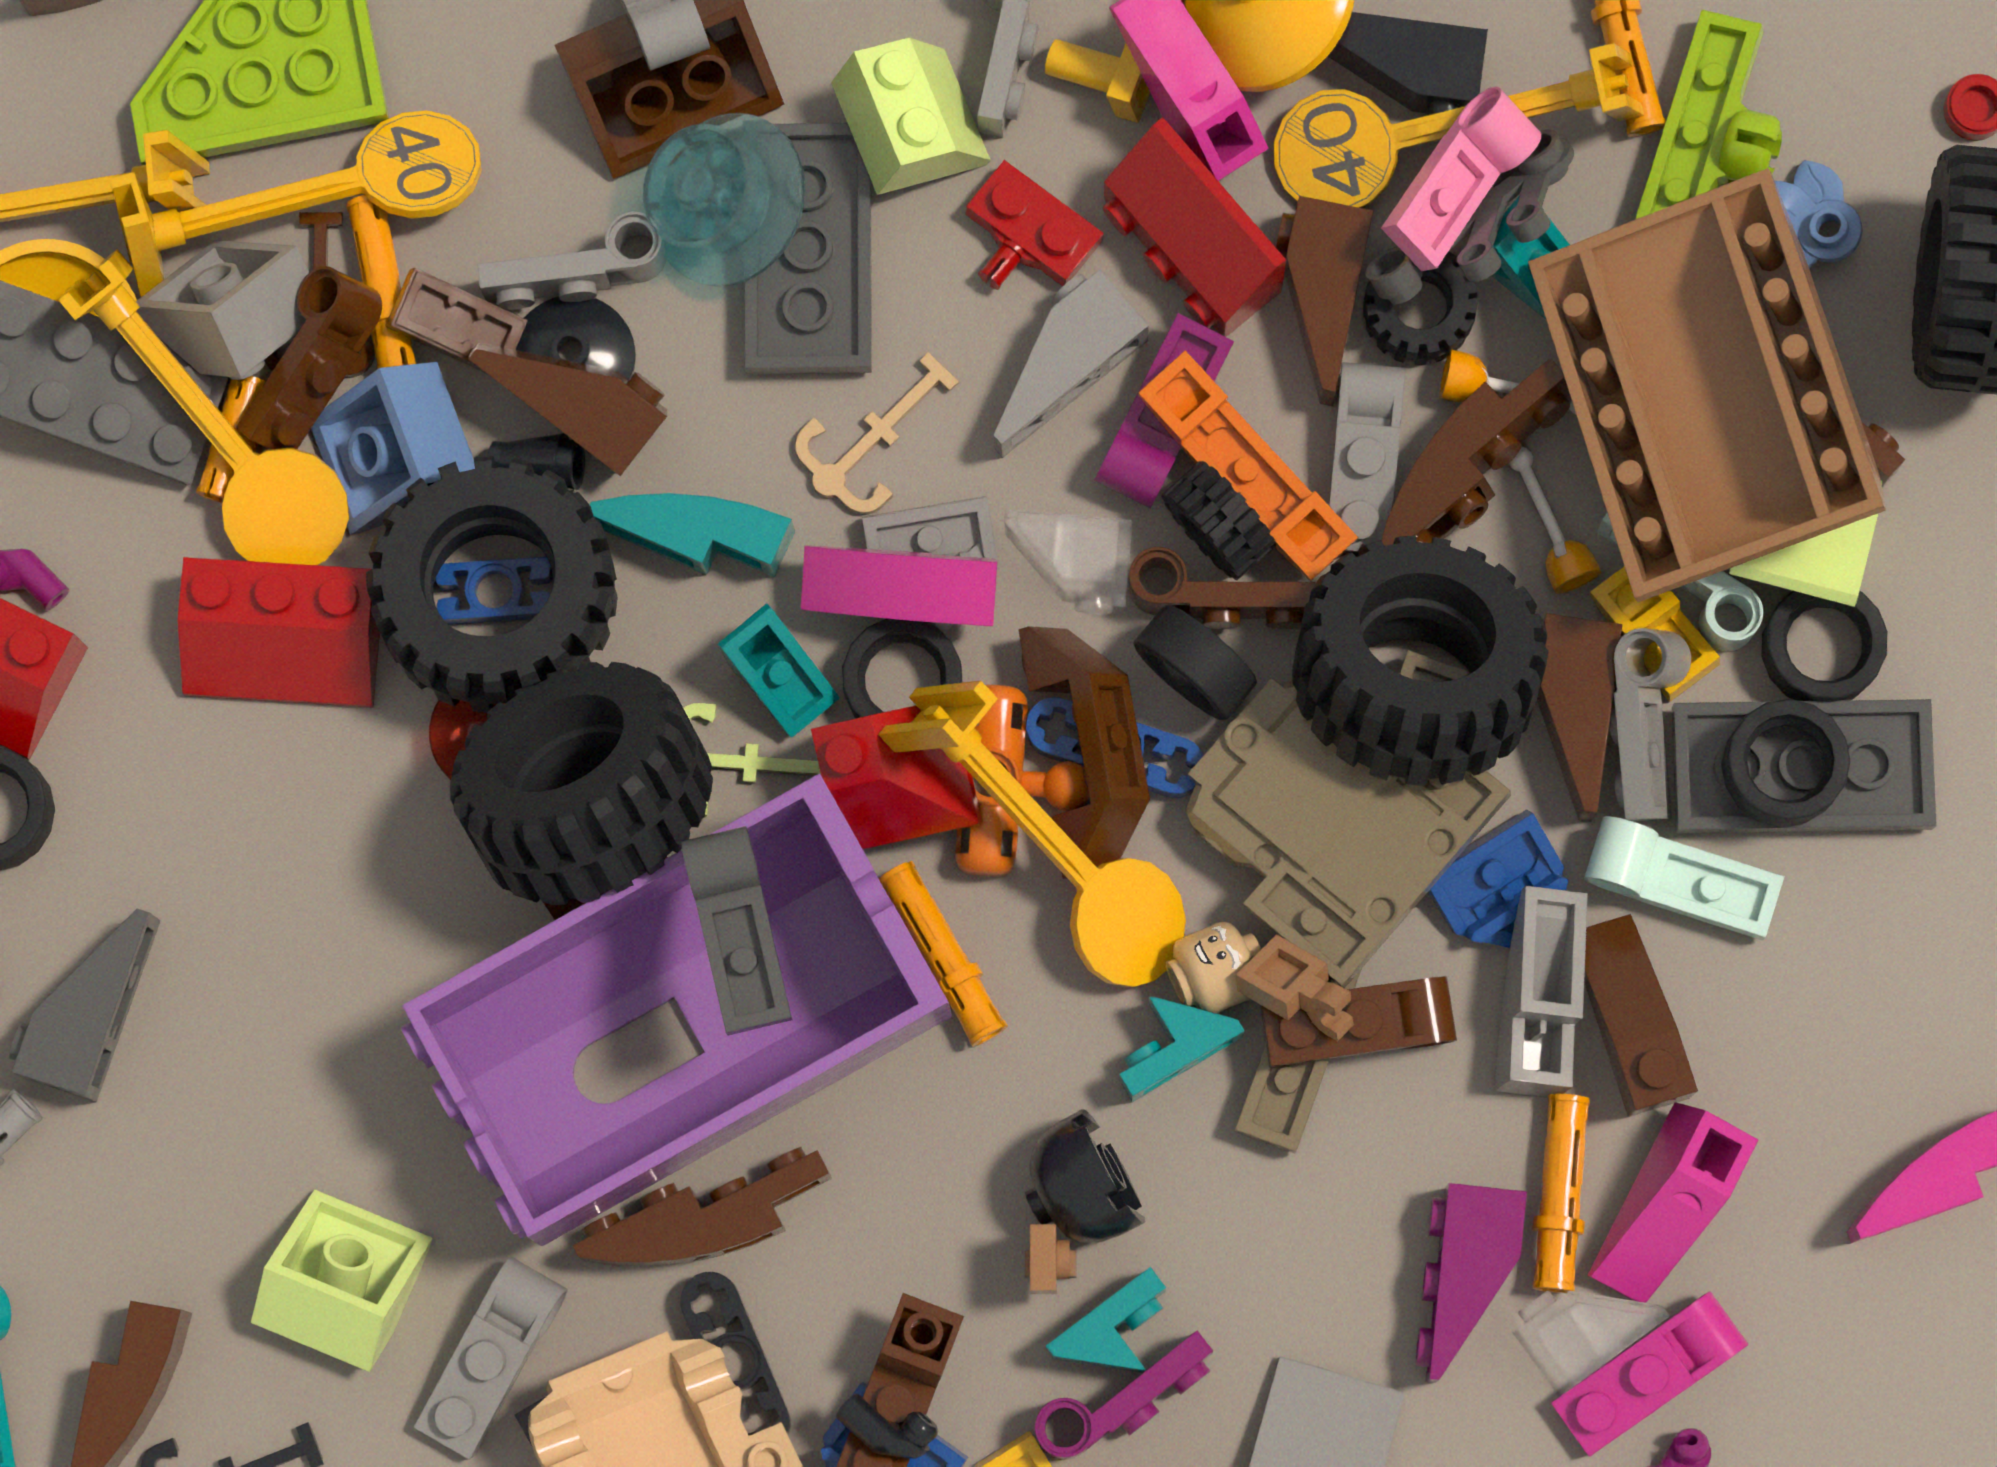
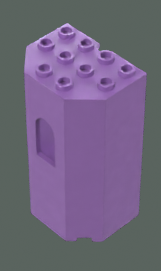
M820 773L711 833L714 834L743 826L747 827L793 1020L729 1036L726 1034L698 910L691 890L682 850L664 860L665 865L652 875L646 872L632 880L633 886L618 893L614 889L600 895V899L585 903L402 1005L410 1022L401 1026V1030L419 1061L423 1060L427 1068L435 1065L442 1079L433 1083L432 1087L450 1119L454 1118L458 1125L462 1124L466 1131L471 1129L473 1137L464 1141L463 1144L482 1177L486 1176L489 1182L493 1181L496 1187L500 1186L503 1190L504 1195L495 1199V1203L513 1235L517 1233L520 1239L528 1236V1238L540 1246H544L952 1017L948 1000L894 904L884 890L871 863ZM675 998L704 1053L616 1102L596 1103L584 1097L577 1088L574 1078V1068L580 1054L593 1043Z

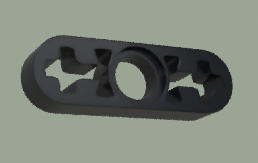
M703 1272L695 1275L684 1286L680 1298L681 1310L693 1339H704L703 1334L705 1332L716 1331L708 1313L699 1312L696 1314L693 1304L701 1299L699 1288L710 1284L715 1292L726 1290L729 1300L720 1305L723 1318L728 1326L739 1318L743 1331L722 1334L711 1344L720 1347L722 1350L731 1343H742L751 1349L755 1359L752 1372L746 1378L733 1381V1383L739 1386L741 1391H745L755 1386L762 1378H765L769 1390L766 1392H756L757 1399L764 1411H777L779 1420L771 1426L782 1422L789 1435L791 1416L737 1287L730 1279L717 1272ZM744 1398L741 1399L740 1410L742 1423H746L751 1419V1412ZM756 1432L748 1433V1435H749V1436H750V1435H753V1434H755Z

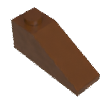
M1299 196L1295 215L1287 213L1282 215L1276 248L1279 251L1287 252L1285 277L1320 404L1333 406L1373 210Z
M478 343L468 358L619 476L623 474L667 417V409L659 403L665 394L637 372H634L631 378L627 379L616 370Z
M1546 613L1543 620L1548 635L1545 646L1549 652L1537 702L1578 820L1592 822L1598 812L1615 685L1614 653L1621 639L1623 624Z
M1628 914L1586 927L1584 983L1627 1116L1631 1117L1674 1104V1102L1690 1099L1698 1092L1677 1025L1632 915Z

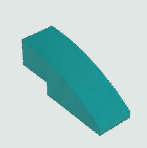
M675 493L642 494L609 498L590 503L593 516L597 522L601 523L603 531L705 575L708 574L716 554L719 553L775 577L795 534L793 522L790 518L753 505L712 496Z

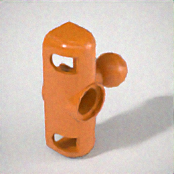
M987 684L986 686L998 699L980 720L979 725L975 727L982 736L981 743L1031 797H1044L1054 808L1066 812L1084 806L1090 799L1083 777V766L1080 763L1073 761L1060 762L1051 767L1048 772L1023 771L1028 716L1027 698L1018 688ZM1013 703L1023 706L1021 730L1011 728ZM976 791L983 823L963 827L970 828L969 853H961L963 828L957 829L955 861L959 869L969 875L1006 876L1015 867L1019 826L992 797L981 795ZM1003 831L1013 833L1011 857L1001 856Z

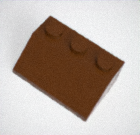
M693 0L707 35L710 49L651 71L627 14L554 45L613 179L785 105L743 0Z

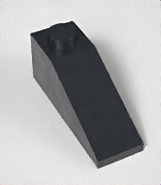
M1352 12L1344 33L1328 57L1410 111L1425 113V116L1465 107L1473 98L1480 94L1488 29Z

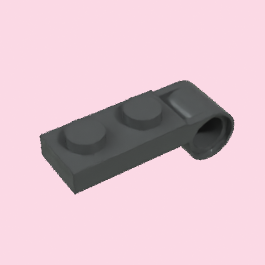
M743 826L681 841L685 866L698 910L726 1034L729 1036L793 1020L747 827Z

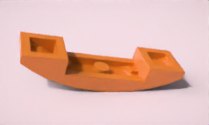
M1186 350L1138 392V396L1195 464L1199 461H1205L1209 467H1214L1222 478L1225 477L1237 493L1240 492L1243 495L1248 506L1255 509L1260 516L1259 520L1266 524L1270 530L1269 534L1274 537L1276 542L1274 548L1310 582L1358 539V536L1316 491L1312 493L1227 401L1228 396Z

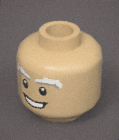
M1217 922L1178 939L1173 946V959L1166 962V969L1172 987L1181 1004L1190 1007L1194 1006L1197 1009L1217 1014L1250 1000V998L1237 991L1236 974L1261 950V947L1252 933L1241 936L1240 932L1228 922Z

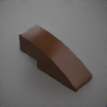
M130 1301L118 1364L91 1362L71 1467H118L146 1430L166 1394L183 1351L192 1317L191 1312Z

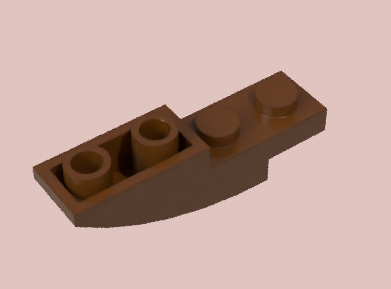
M1551 358L1502 399L1485 381L1453 412L1420 454L1404 481L1386 522L1382 536V542L1385 546L1392 545L1394 538L1400 536H1416V541L1431 543L1433 537L1445 539L1456 528L1465 529L1473 525L1484 515L1489 506L1488 501L1495 496V493L1483 474L1490 468L1497 470L1507 465L1519 453L1522 441L1539 427L1545 429L1554 425L1570 408V401L1572 399L1563 371Z
M799 1147L769 1162L767 1166L771 1174L749 1185L744 1176L739 1177L709 1193L713 1203L702 1208L694 1190L690 1186L678 1191L675 1183L663 1186L640 1199L643 1210L621 1221L616 1212L611 1213L585 1226L582 1232L586 1239L572 1246L577 1256L585 1262L613 1266L654 1267L686 1264L719 1257L756 1245L785 1232L786 1229L775 1207L832 1179L818 1150L805 1155L802 1147Z

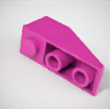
M1119 0L1109 7L1162 117L1218 181L1269 149L1243 94L1181 0Z
M1674 1102L1587 1276L1633 1301L1645 1305L1728 1201L1759 1140L1706 1110Z

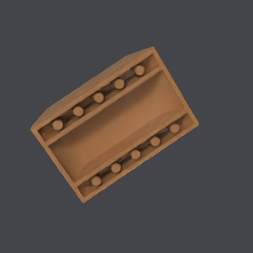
M1769 168L1528 261L1634 598L1637 602L1886 511L1880 475L1804 252Z

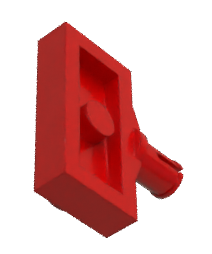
M1003 160L966 206L965 215L987 230L998 247H1000L984 268L978 272L979 277L986 284L990 280V287L996 290L1001 288L1002 283L1019 263L1041 270L1058 284L1064 286L1076 275L1103 241L1104 233L1005 160Z

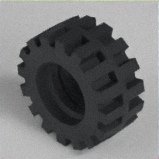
M1448 251L1436 269L1422 272L1421 281L1433 284L1442 291L1447 304L1444 318L1437 325L1428 329H1415L1405 325L1397 317L1394 304L1390 303L1388 299L1380 298L1370 281L1368 282L1363 300V318L1366 320V330L1370 338L1374 337L1376 339L1377 347L1384 354L1389 351L1395 355L1394 360L1404 363L1406 359L1414 360L1415 365H1426L1428 360L1435 359L1437 363L1446 359L1451 349L1458 350L1463 345L1466 337L1470 334L1476 318L1478 292L1476 283L1470 282L1459 264L1455 261L1456 255Z

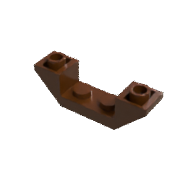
M1033 626L1018 629L1022 648V666L1027 676L1029 691L1071 693L1072 715L1077 725L1084 762L1083 777L1089 790L1090 805L1051 816L1052 820L1096 867L1103 863L1121 859L1150 801L1128 674L1069 629ZM1062 873V879H1068V878Z
M902 1294L863 1398L887 1421L903 1424L905 1417L911 1412L927 1414L964 1316L908 1294ZM850 1431L836 1467H907L910 1458L874 1453Z

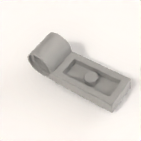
M619 0L635 30L650 71L710 49L707 35L693 0Z
M983 0L990 8L1000 11V17L977 114L978 131L981 134L1003 138L1007 119L1017 121L1019 119L1025 83L1016 82L1020 60L1032 61L1039 26L1038 24L1029 23L1031 0Z
M631 211L617 216L610 223L605 235V249L477 264L479 285L487 302L497 303L498 307L507 310L530 307L535 304L534 298L559 295L560 300L564 302L587 301L597 297L598 290L611 289V286L646 282L655 278L665 266L667 250L657 222L645 213ZM641 235L653 241L650 251L641 258L630 259L620 254L622 244L632 236Z
M1342 362L1329 506L1358 536V539L1346 549L1348 551H1359V548L1364 545L1382 540L1386 522L1394 504L1405 385L1404 367Z
M1638 628L1627 632L1619 640L1614 653L1617 692L1614 693L1615 707L1611 710L1609 727L1613 742L1619 746L1621 771L1617 773L1615 778V794L1620 808L1625 811L1626 820L1655 821L1672 819L1660 688L1672 687L1685 678L1691 665V652L1686 641L1672 631ZM1656 642L1662 652V662L1659 669L1651 675L1644 665V653L1651 643Z
M510 1257L492 1282L413 1428L469 1460L473 1458L534 1346L545 1334L556 1317L568 1289L515 1258Z

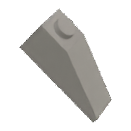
M1101 269L1088 279L1082 274L1077 275L1055 294L1053 299L1057 304L1051 308L993 434L995 450L1002 458L1148 341L1149 325Z

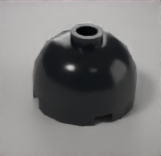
M1081 1109L1059 1121L1043 1133L1034 1146L1029 1163V1171L1034 1187L1026 1191L1025 1196L1040 1224L1054 1222L1066 1237L1079 1242H1104L1121 1236L1144 1224L1146 1221L1144 1216L1135 1211L1141 1208L1142 1205L1111 1143L1106 1146L1103 1143L1096 1145L1090 1133L1100 1128V1126L1085 1109Z

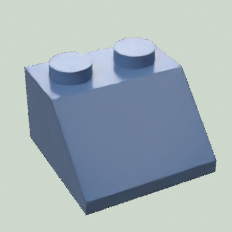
M437 362L377 369L325 407L311 428L323 461L335 470L347 492L349 510L347 527L350 535L360 534L384 525L382 518L392 503L398 504L403 508L410 499L406 488L419 478H422L428 486L441 480L438 471L439 467L456 461L459 472L475 469L472 452L468 446Z

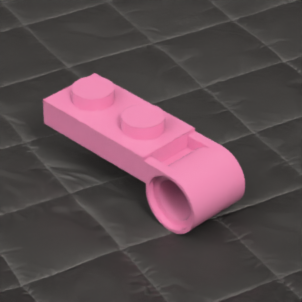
M1491 87L1481 92L1466 105L1447 134L1442 137L1381 229L1421 271L1436 269L1502 172L1517 167L1532 154L1541 140V132L1500 87Z

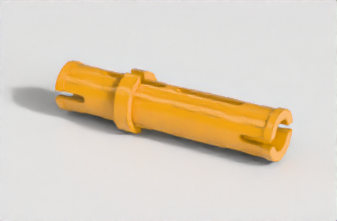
M1594 0L1595 8L1590 13L1593 24L1601 26L1605 45L1615 43L1630 53L1632 57L1633 67L1615 71L1616 76L1625 74L1628 80L1629 87L1619 89L1620 94H1627L1642 103L1644 116L1625 120L1627 136H1643L1663 129L1666 119L1663 117L1651 65L1637 18L1642 12L1640 1Z
M366 195L352 198L347 201L346 208L352 227L361 282L377 290L382 300L381 316L371 333L377 367L379 369L416 364L411 338L385 327L401 291L388 213L374 203L372 204Z
M913 861L904 862L883 874L879 881L898 911L948 1000L951 1009H953L961 1023L971 1046L981 1045L1003 1032L1008 1025L1001 1017L997 1008H995L980 980L983 972L977 962L970 963L966 954L961 949L943 914L924 885Z
M1573 1094L1548 1095V1122L1542 1173V1196L1539 1215L1533 1217L1532 1230L1538 1232L1537 1257L1532 1289L1554 1293H1574L1575 1259L1578 1236L1584 1235L1585 1221L1580 1219L1586 1121L1590 1098Z

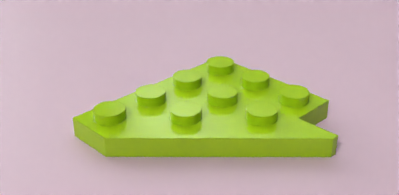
M204 0L130 102L140 163L146 165L143 134L168 130L205 158L378 124L389 119L368 1Z

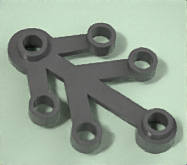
M1540 130L1541 140L1532 154L1517 167L1502 172L1492 185L1495 188L1488 191L1450 248L1451 250L1470 234L1466 247L1457 257V263L1470 282L1485 280L1500 268L1501 259L1493 245L1507 204L1519 194L1517 207L1512 209L1506 217V223L1516 240L1521 243L1530 242L1539 238L1548 230L1550 220L1542 208L1548 187L1566 175L1568 166L1574 157V150L1569 141L1559 137L1554 130ZM1393 247L1382 252L1370 262L1366 269V277L1378 296L1382 299H1388L1392 304H1401L1409 301L1420 292L1423 286L1421 281L1423 271L1399 247Z

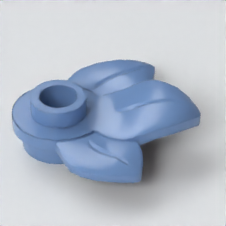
M1804 160L1796 171L1793 184L1775 181L1809 268L1817 261H1841L1857 249L1863 234L1862 223L1855 209L1844 202L1843 183L1831 168L1817 162ZM1827 221H1836L1841 224L1839 232L1832 237H1823L1818 234L1821 225Z

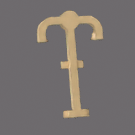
M929 352L920 360V363L929 373L882 419L871 411L864 418V421L872 429L836 464H821L809 451L811 440L820 433L826 432L823 425L813 417L801 429L796 439V453L803 466L813 474V486L820 496L825 498L836 497L850 511L861 515L877 512L893 497V493L885 485L878 482L871 498L866 500L859 499L845 487V475L882 439L891 447L899 439V436L892 429L936 385L940 383L951 391L959 384V381Z

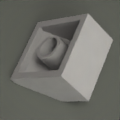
M215 240L138 299L136 302L140 308L137 312L164 343L200 374L227 376L232 380H240L259 372L265 365L264 359L279 347L292 343L305 323L306 319L298 310L297 295L302 281L309 272L297 246Z

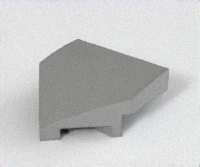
M987 496L862 517L867 549L932 553V555L994 558L998 560ZM929 622L931 624H934L940 631H942L945 634H947V632L953 625L949 623Z

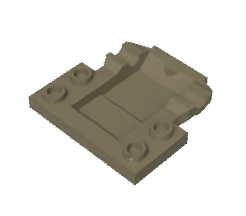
M1271 678L1239 716L1229 723L1225 732L1188 773L1190 780L1196 785L1186 807V813L1195 831L1194 834L1217 850L1234 868L1235 866L1253 868L1265 878L1243 903L1245 909L1275 934L1325 961L1328 965L1329 979L1345 988L1509 799L1511 791L1487 771L1473 776L1467 770L1462 781L1442 785L1439 778L1427 779V783L1424 786L1405 785L1406 778L1389 775L1388 780L1385 781L1370 776L1369 767L1360 763L1352 767L1336 756L1338 747L1333 743L1326 747L1311 731L1313 719L1307 721L1301 715L1295 700L1297 690L1292 685V680L1280 685Z

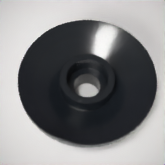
M558 296L536 306L524 317L528 321L516 347L517 351L564 360L559 356L561 346L566 342L575 341L582 345V352L578 358L570 361L616 370L627 379H630L633 375L636 349L631 331L620 314L605 302L596 298L581 302H564Z

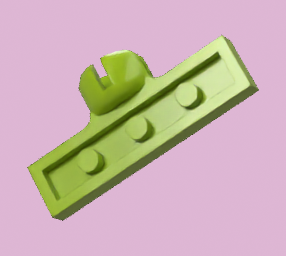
M1701 10L1635 220L1769 168L1773 174L1775 168H1771L1769 165L1771 159L1779 157L1782 143L1780 121L1776 116L1748 110L1742 104L1764 33L1761 23Z

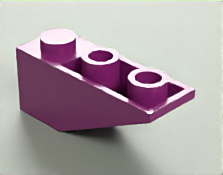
M1448 1183L1444 1189V1198L1432 1197L1428 1236L1440 1237L1437 1263H1425L1422 1287V1301L1433 1302L1431 1328L1419 1327L1415 1360L1416 1366L1427 1367L1425 1382L1436 1383L1440 1380L1520 1259L1527 1191Z

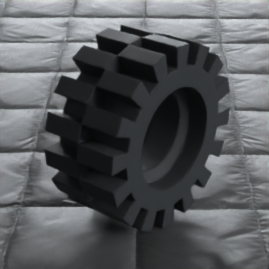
M1205 461L1196 463L1161 495L1165 501L1166 508L1173 514L1172 517L1177 524L1185 529L1184 533L1190 540H1194L1199 546V550L1205 556L1208 555L1217 568L1222 569L1228 577H1233L1234 580L1240 579L1276 546L1274 537L1269 534L1270 530L1266 524L1259 520L1260 516L1255 509L1250 508L1245 502L1246 499L1240 492L1237 493L1233 489L1232 484L1225 477L1222 478L1214 467H1209Z

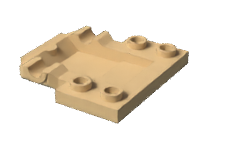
M668 1331L548 1381L546 1390L549 1395L533 1408L529 1414L528 1433L541 1467H803L782 1422L753 1435H748L740 1419L741 1397L743 1394L739 1386L733 1383L728 1374L724 1361L725 1356L721 1348L704 1339L672 1341Z

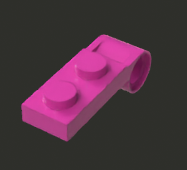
M1709 1291L1556 1398L1551 1404L1590 1457L1725 1363L1749 1344L1713 1293Z

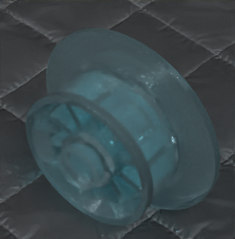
M744 113L719 115L700 124L683 128L670 136L654 154L648 166L643 184L644 210L651 227L664 240L666 247L665 258L683 276L697 283L716 287L746 282L768 269L782 255L794 237L802 216L805 201L804 170L798 152L791 140L771 122L758 116Z

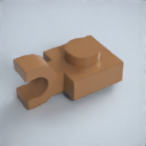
M1277 934L1236 974L1238 992L1286 1020H1289L1301 1008L1307 1012L1312 1023L1320 1031L1337 1042L1354 1025L1353 1016L1342 1011L1351 1001V992L1340 985L1327 982L1329 980L1327 963Z
M1030 1224V1250L1025 1251V1278H1030L1031 1294H1057V1279L1077 1278L1076 1250H1070V1240H1057L1056 1224Z

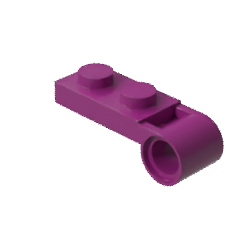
M1178 313L1138 392L1185 350L1215 381L1234 341ZM1138 393L1094 481L1151 509L1181 446L1138 396Z
M1198 1330L1195 1331L1093 1414L1085 1405L1072 1398H1058L1048 1402L1038 1413L1035 1423L1036 1437L1040 1446L1053 1457L1071 1459L1084 1453L1107 1433L1113 1434L1121 1426L1129 1436L1160 1412L1153 1404L1156 1398L1171 1386L1182 1395L1211 1371L1203 1361L1212 1355L1213 1349ZM1057 1411H1073L1080 1416L1084 1423V1433L1081 1440L1071 1447L1056 1446L1046 1435V1423L1049 1417Z

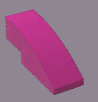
M805 545L801 610L910 621L993 626L997 560L994 558L932 555V553Z
M1997 1111L1976 1119L1933 1144L1899 1170L1868 1202L1847 1230L1851 1244L1983 1198L1984 1196L1976 1173L1997 1167Z

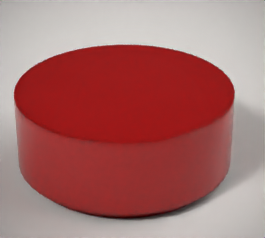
M1972 74L1961 78L1953 85L1945 99L1943 109L1946 123L1955 134L1967 140L1978 141L1987 139L1997 133L1996 79L1984 74Z

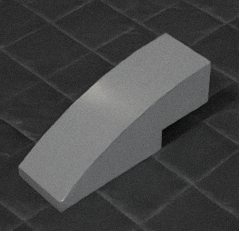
M1525 886L1521 890L1502 999L1495 1091L1548 1097L1549 1094H1564L1572 1088L1575 1024L1583 1019L1588 893Z

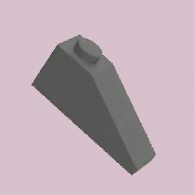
M137 908L33 1011L29 1024L21 1023L19 1025L9 1052V1058L15 1061L12 1073L24 1079L97 1102L161 920L150 912Z

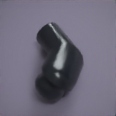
M854 1394L846 1400L836 1415V1418L872 1452L877 1454L916 1459L930 1451L928 1444L938 1434L937 1425L922 1412L909 1413L905 1417L903 1424L890 1422L859 1394Z

